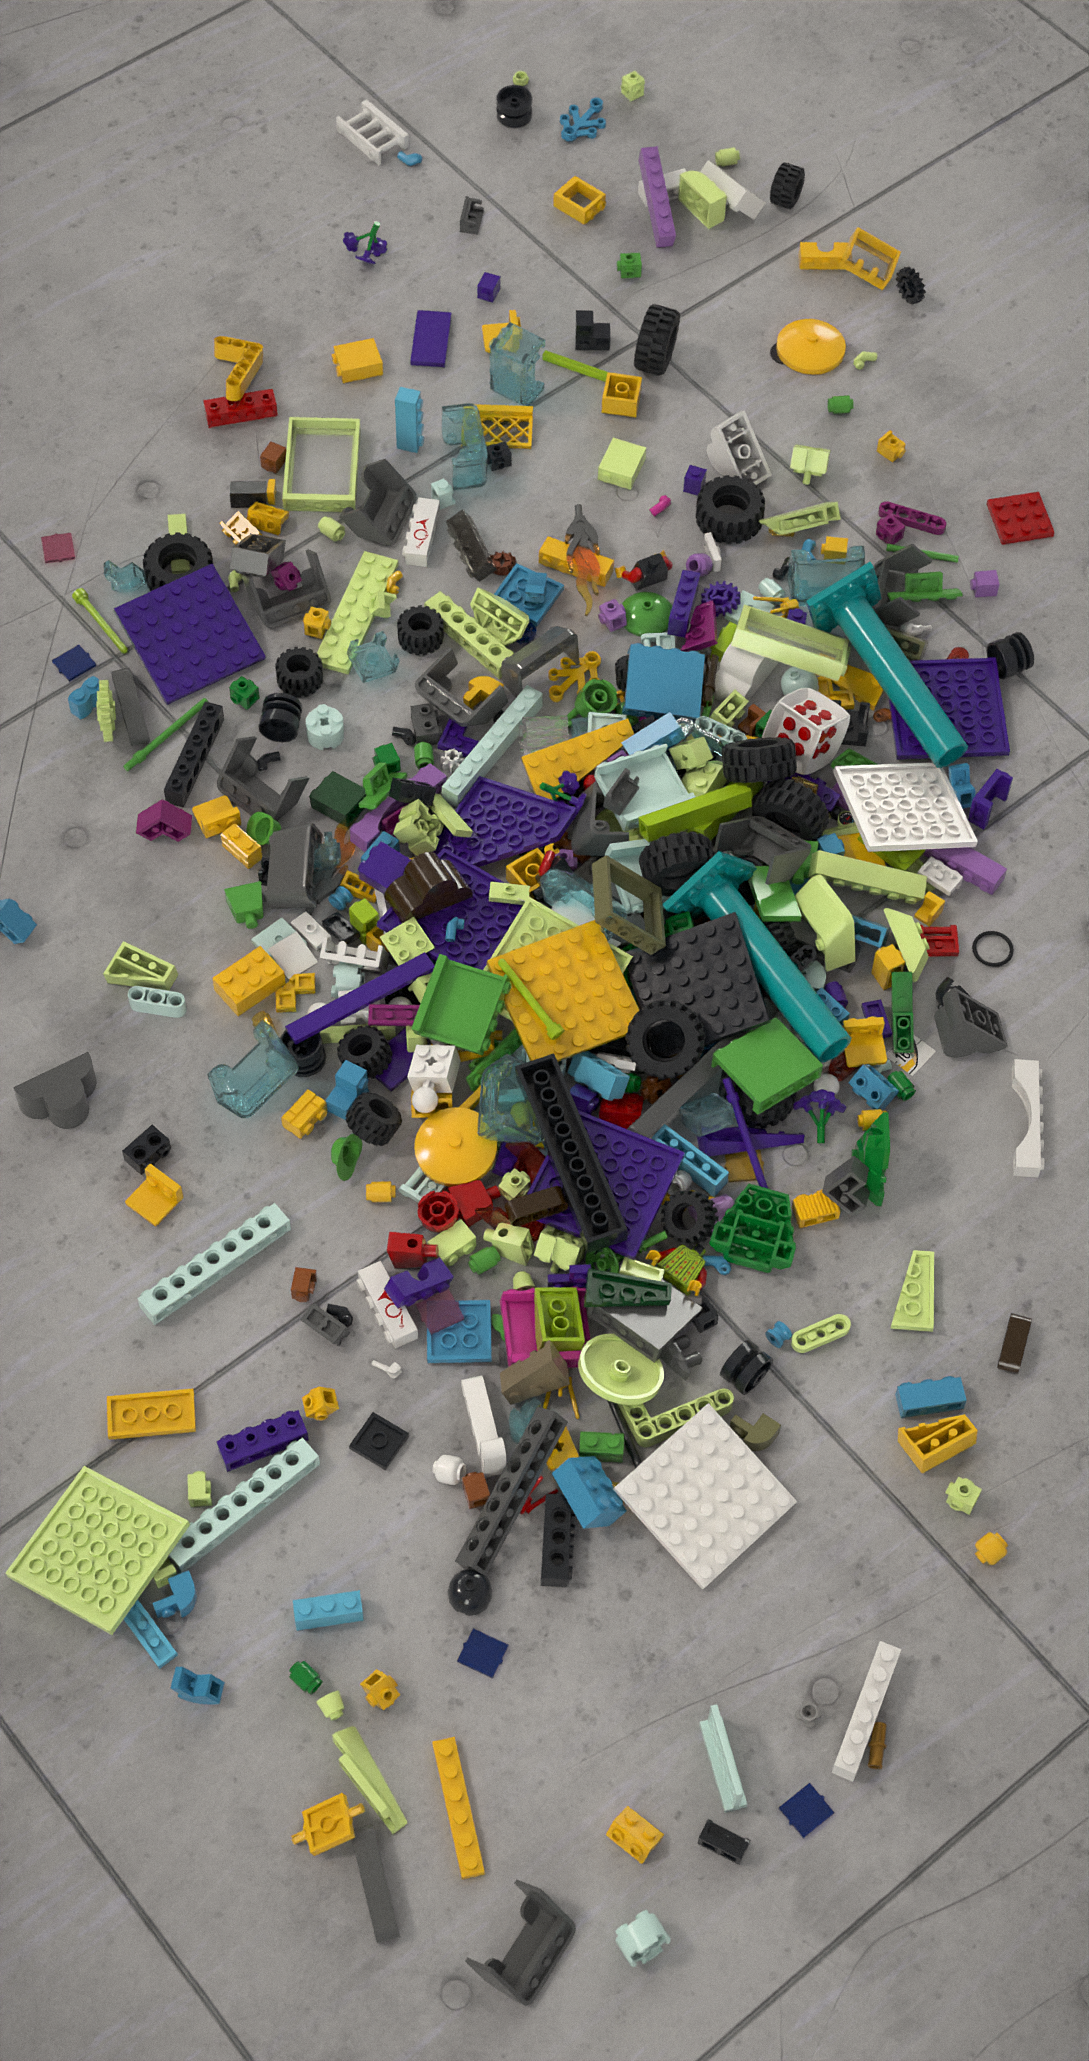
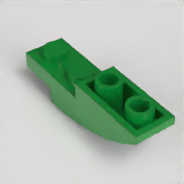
M912 971L891 972L893 1053H914Z

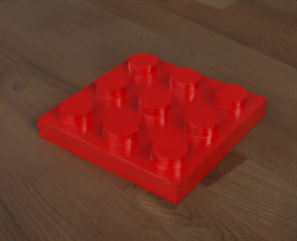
M1039 491L987 499V507L1002 545L1054 536V529Z

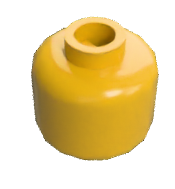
M988 1532L975 1543L977 1552L974 1554L982 1564L987 1562L990 1565H995L1007 1555L1006 1547H1008V1544L999 1533Z

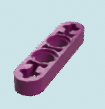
M888 501L882 502L879 505L878 515L880 518H885L887 515L892 514L905 526L934 535H941L945 532L946 520L942 517ZM905 513L908 515V517L902 518L899 516V514ZM921 518L924 519L925 522L919 523L916 521V519Z

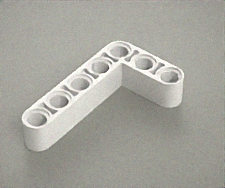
M483 1376L461 1380L462 1391L482 1472L485 1478L501 1475L506 1467V1451L503 1438H498Z

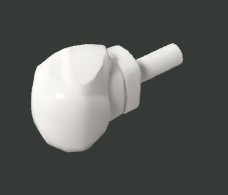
M904 623L900 627L901 632L912 636L921 635L924 630L932 629L931 625L922 626L921 624L914 625L913 623Z

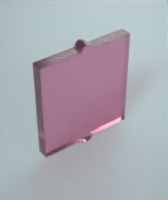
M71 532L64 534L55 533L54 535L41 537L45 563L58 561L61 563L65 560L75 559Z
M449 1289L416 1304L421 1315V1321L425 1323L430 1334L464 1320V1316L458 1307L459 1302L455 1301Z

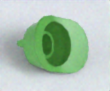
M256 812L250 817L246 831L259 845H269V837L272 836L274 831L281 830V824L268 814Z
M354 1133L347 1137L338 1138L331 1148V1160L336 1165L339 1178L343 1181L351 1178L362 1151V1140Z

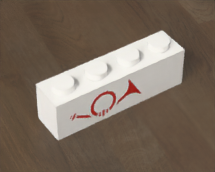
M418 497L417 505H413L412 515L414 517L410 518L409 529L411 530L406 534L407 546H403L402 556L405 557V564L427 567L440 514V500Z
M379 1261L359 1270L356 1283L359 1290L366 1293L367 1297H365L368 1307L375 1310L376 1314L374 1316L377 1324L384 1327L385 1332L383 1333L388 1344L392 1342L396 1349L418 1339V1330L406 1307L397 1308L384 1290L390 1277L382 1262Z

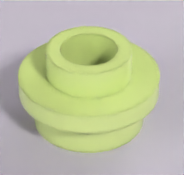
M518 71L513 76V83L515 85L525 86L529 82V77L524 71Z

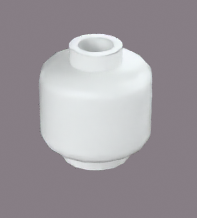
M442 1455L438 1461L434 1462L432 1471L438 1482L457 1485L462 1481V1477H465L467 1468L460 1457Z

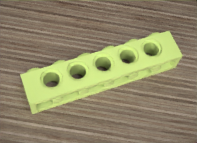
M441 591L424 602V607L434 608L436 613L441 614L446 634L498 679L502 678V661L514 654L512 650H508L499 639H495L486 628L477 623L475 618L466 614L462 607L457 606L449 596L444 595Z

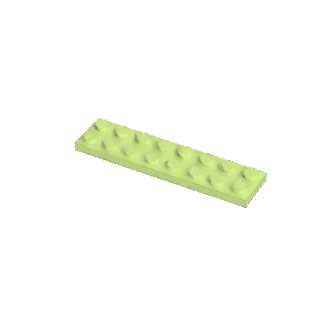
M366 551L363 552L331 621L330 629L327 630L317 651L319 658L322 660V668L349 675L375 618L369 612V597L377 591L386 592L387 579L396 572L399 565L398 560Z

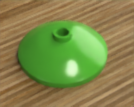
M639 592L623 601L622 605L626 610L627 625L623 627L631 634L641 637L645 633H665L668 630L672 605L662 595L653 592Z

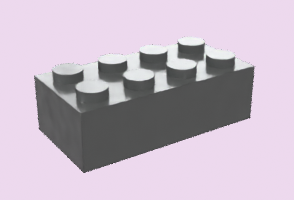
M250 533L233 546L230 569H234L236 573L246 574V572L253 573L255 577L268 575L283 562L286 540Z

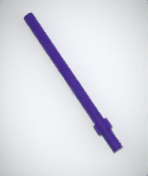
M730 1077L723 1079L727 1092L726 1098L728 1104L732 1106L758 1185L768 1189L739 1104L738 1092H735Z

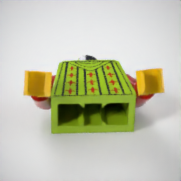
M696 1244L692 1250L685 1245L660 1252L650 1250L645 1257L646 1260H652V1266L658 1263L657 1268L665 1270L662 1278L672 1283L674 1287L687 1296L692 1291H695V1296H698L700 1290L706 1285V1262L701 1258L706 1253V1250L700 1244Z

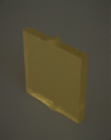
M758 1149L755 1151L764 1174V1161H762L761 1151ZM747 1151L724 1154L726 1162L724 1168L729 1172V1183L757 1180Z

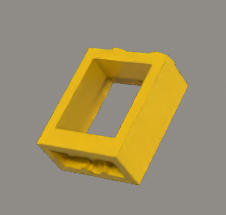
M574 176L554 193L553 206L585 225L596 214L604 210L606 194ZM577 193H580L592 202L583 208L570 199Z

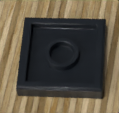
M372 1412L349 1445V1449L386 1471L408 1439L409 1433Z

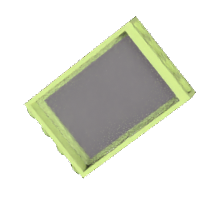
M289 417L282 498L283 510L342 512L346 507L356 509L361 433L360 419Z
M745 604L731 646L835 681H839L840 675H845L851 649L848 646L849 639Z

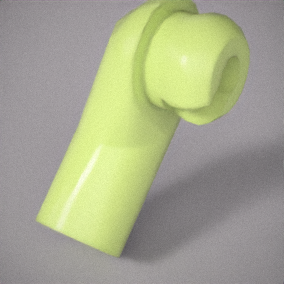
M861 352L854 359V366L856 369H862L866 361L877 360V353Z

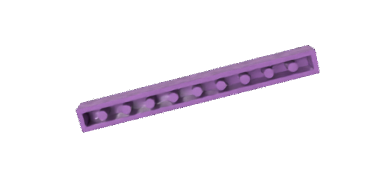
M837 782L832 788L833 791L841 795L836 806L850 811ZM970 847L925 849L926 851L923 854L927 858L933 857L936 860H940L944 865L963 876L966 882L974 884L982 891L988 892L991 895L1003 882L1007 868Z

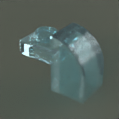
M110 560L103 563L104 576L111 582V589L119 593L132 592L146 585L144 570L135 563L131 562L123 568H119Z
M332 831L324 832V843L318 844L319 848L315 849L313 871L330 870L341 862L340 842L337 843V840L333 839Z
M535 1397L530 1402H525L520 1412L513 1408L510 1413L509 1434L516 1444L519 1443L537 1407H541V1402Z

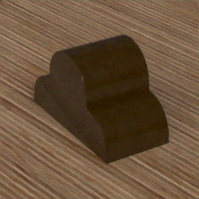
M425 852L413 858L406 865L403 876L397 878L388 886L384 898L400 921L404 923L412 917L418 920L469 899L473 896V891L450 860H440L434 852Z

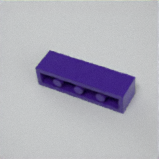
M682 570L669 617L667 635L685 638L699 590V572Z

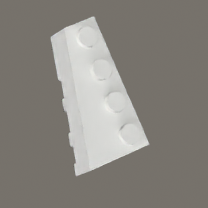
M708 160L700 171L713 181L721 191L725 192L727 195L726 205L730 203L729 207L735 212L741 211L755 220L766 204Z

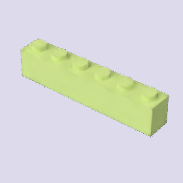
M821 850L813 853L811 856L808 877L820 874L826 882H833L834 886H849L854 891L866 890L871 895L883 894L887 895L888 899L893 900L904 899L909 904H916L924 899L927 876Z

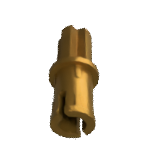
M882 1722L874 1723L871 1742L868 1743L870 1747L868 1767L872 1769H882L883 1753L887 1747L885 1744L887 1725Z

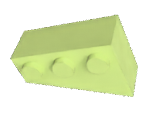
M124 941L103 973L109 984L132 987L142 986L167 991L170 990L179 975L174 965Z

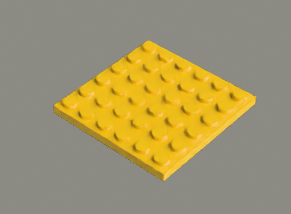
M595 920L494 957L486 962L490 973L504 977L505 973L498 965V961L504 959L550 1019L560 1024L565 1030L558 1038L551 1040L547 1035L546 1025L512 983L509 994H505L503 1001L530 1061L554 1053L557 1062L624 1037L628 1032V1025L633 1016L639 1011L603 930L599 924L595 923Z

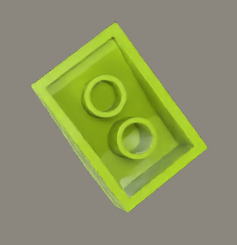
M535 1288L537 1351L544 1348L545 1343L549 1340L558 1352L582 1351L585 1339L577 1288Z

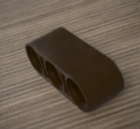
M553 1186L512 1199L504 1207L511 1225L521 1226L561 1213L569 1205L561 1186Z
M1011 1313L997 1365L998 1369L1015 1374L1019 1373L1032 1318Z

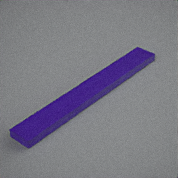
M424 952L286 1025L285 1029L294 1043L298 1044L366 1008L369 1004H373L413 983L418 977L428 975L433 972L435 966Z

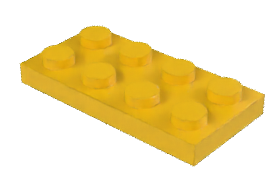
M194 1389L107 1396L108 1439L196 1432Z

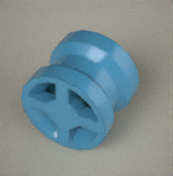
M338 886L335 890L336 893L331 894L328 900L334 908L343 911L346 903H350L353 900V896L345 887Z
M777 1321L774 1324V1328L768 1329L765 1335L773 1346L781 1348L784 1341L792 1337V1332L783 1322Z

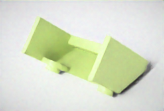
M819 874L811 877L795 895V899L802 918L805 922L807 920L817 933L815 944L817 949L825 955V970L828 972L855 962L854 920L850 911L822 875Z

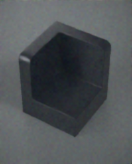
M706 1296L702 1297L701 1304L699 1305L702 1307L700 1316L696 1318V1322L692 1321L699 1333L718 1324L719 1315Z

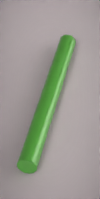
M887 544L886 551L897 552L905 547ZM920 549L931 559L958 563V555Z

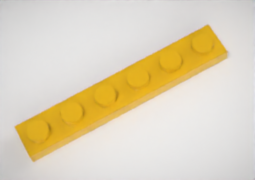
M455 1737L432 1741L461 1879L485 1875Z

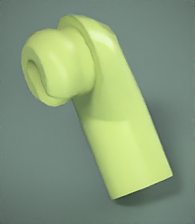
M235 570L228 576L231 592L239 590L238 582L243 579L242 575L236 573Z

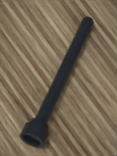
M607 1400L619 1431L624 1434V1443L636 1469L642 1461L618 1404Z

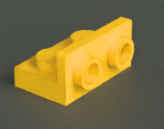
M255 502L247 512V520L256 529L275 535L281 533L282 524L289 518V511Z

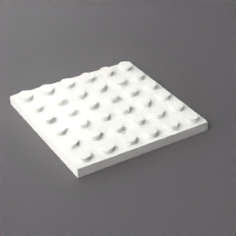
M934 763L834 767L833 773L868 852L976 847L978 841L943 768H937Z
M709 1403L613 1488L702 1590L797 1503L794 1497Z

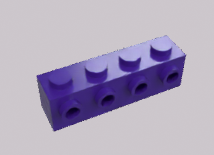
M296 1410L294 1412L287 1411L281 1417L275 1419H266L255 1427H246L237 1434L225 1435L216 1442L226 1471L229 1472L286 1450L293 1441H298L301 1438L309 1441L299 1410Z

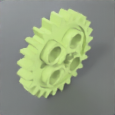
M99 680L96 702L97 720L100 724V731H103L104 742L113 741V731H115V701H113L112 690L109 688V681Z

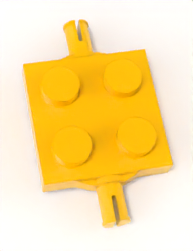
M340 1793L302 1811L304 1820L303 1831L291 1835V1840L294 1845L307 1840L310 1853L314 1856L355 1838L352 1824L353 1817L364 1813L365 1808L362 1803L349 1808L347 1796Z

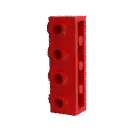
M273 388L244 393L238 401H230L226 399V396L203 400L208 428L278 416Z

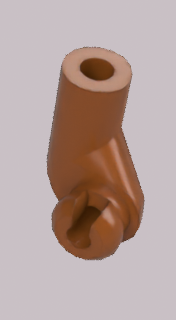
M883 708L877 710L873 714V719L876 722L891 720L890 709Z

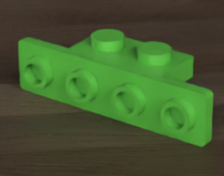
M941 571L905 574V591L888 592L887 597L891 601L901 597L912 602H920L921 599L937 601L939 598L954 600L957 597H962L963 592L958 588L942 589L943 573Z
M378 763L363 778V788L365 789L366 797L359 803V807L367 808L368 810L376 809L389 796L392 778L406 779L408 777L407 773L391 772L388 774L386 763Z
M516 1028L502 1042L494 1039L495 1049L488 1056L476 1058L468 1065L472 1072L466 1077L471 1091L475 1092L522 1045Z

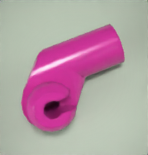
M666 495L661 496L659 503L649 509L651 514L655 517L671 505V499Z

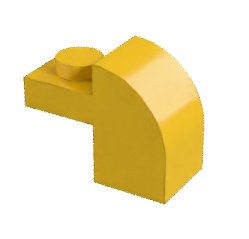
M488 676L475 677L468 682L469 691L464 694L463 703L473 709L480 701L484 702L499 685L504 689V684Z

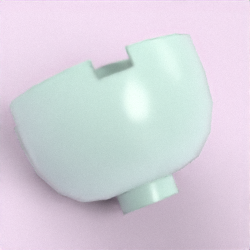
M794 666L790 667L785 671L781 679L783 694L785 696L800 688H810L818 691L819 685L816 674Z

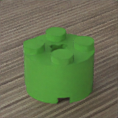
M592 679L577 694L574 703L575 708L586 720H588L589 712L610 714L617 706V691L607 680Z

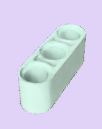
M706 716L698 717L692 729L694 738L705 737L708 745L720 750L726 744L747 739L744 733Z
M134 986L128 991L130 1007L136 1012L174 1018L182 1017L186 1013L185 998L179 992Z

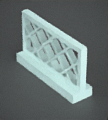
M718 1705L710 1706L708 1720L700 1721L699 1725L724 1813L746 1808L747 1801Z

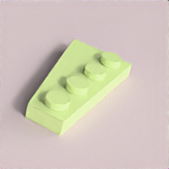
M913 1250L890 1329L933 1332L934 1252Z

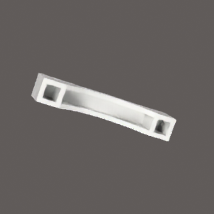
M1014 1059L1011 1068L1012 1088L1023 1101L1028 1115V1133L1016 1148L1013 1156V1176L1038 1178L1040 1170H1044V1158H1041V1152L1044 1150V1140H1041L1040 1134H1043L1044 1123L1040 1122V1116L1043 1115V1104H1040L1043 1087L1039 1086V1081L1042 1080V1069H1039V1061Z
M882 1641L879 1642L832 1770L833 1774L852 1782L854 1781L901 1649Z

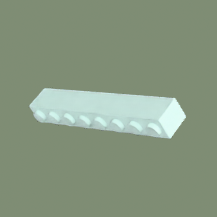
M526 685L442 786V797L448 804L457 808L478 777H485L542 708L543 693Z

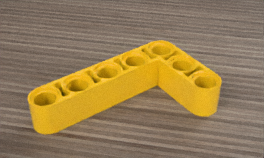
M218 336L214 339V356L217 359L236 362L235 367L226 379V399L238 401L242 398L263 364V345L256 342Z

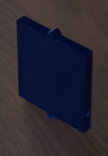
M80 645L73 647L52 660L59 673H62L69 682L96 666L89 653H86Z
M473 1628L467 1641L463 1643V1649L457 1662L493 1679L499 1665L503 1664L502 1659L509 1644Z
M808 1783L779 1807V1810L788 1819V1824L793 1826L803 1839L834 1814V1811L825 1802L824 1796H820L811 1783Z

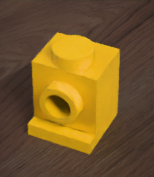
M889 430L878 440L877 452L893 463L905 454L906 443L894 436L893 432Z

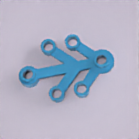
M597 97L590 100V108L581 118L579 117V107L577 105L569 106V114L573 117L574 125L570 126L569 115L562 114L560 116V124L564 127L561 132L562 139L573 141L579 136L595 138L597 136V129L593 126H596L598 129H604L606 127V120L604 118L588 119L594 113H599L603 109V100ZM590 127L585 130H579L580 128Z

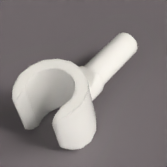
M375 1360L372 1361L371 1365L382 1369L392 1379H395L402 1373L400 1365L396 1362L389 1367Z

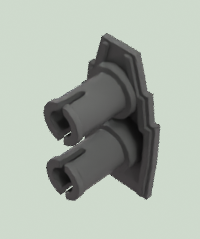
M682 1335L673 1339L662 1350L660 1358L686 1381L691 1374L689 1368L700 1365L703 1360L698 1351L686 1356L682 1355L681 1350L689 1348L691 1345L689 1337Z

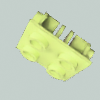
M414 917L380 937L398 966L435 948Z

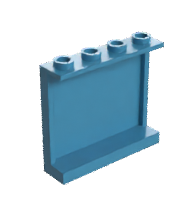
M641 643L631 644L627 652L629 660L625 704L622 714L645 718L654 715L655 719H660L671 712L677 722L695 724L697 718L700 717L705 654H700L697 651L684 652L677 648L663 649L661 646L648 647Z

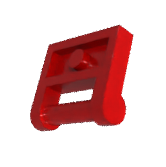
M920 925L923 931L920 937L921 939L926 938L930 948L926 950L929 957L959 956L957 925H950V927H924ZM924 934H950V936H924Z

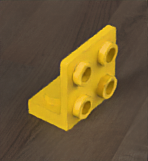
M149 1164L145 1168L146 1180L127 1198L125 1204L152 1225L157 1226L184 1197L182 1187L152 1164Z

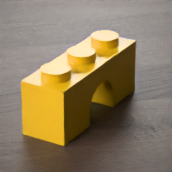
M800 242L798 254L799 269L846 270L839 266L848 242H834L833 250L830 252L820 251L817 247V242ZM852 252L848 257L849 260H852Z

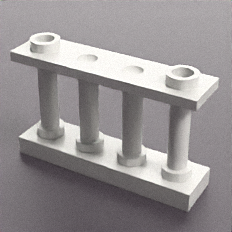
M367 99L361 102V113L345 122L341 117H336L338 133L345 136L365 153L371 161L378 165L381 164V154L393 146H400L403 150L409 148V134ZM364 118L370 121V123L358 130L351 127ZM375 127L380 130V132L368 139L362 136ZM385 136L391 139L378 148L373 145V143Z

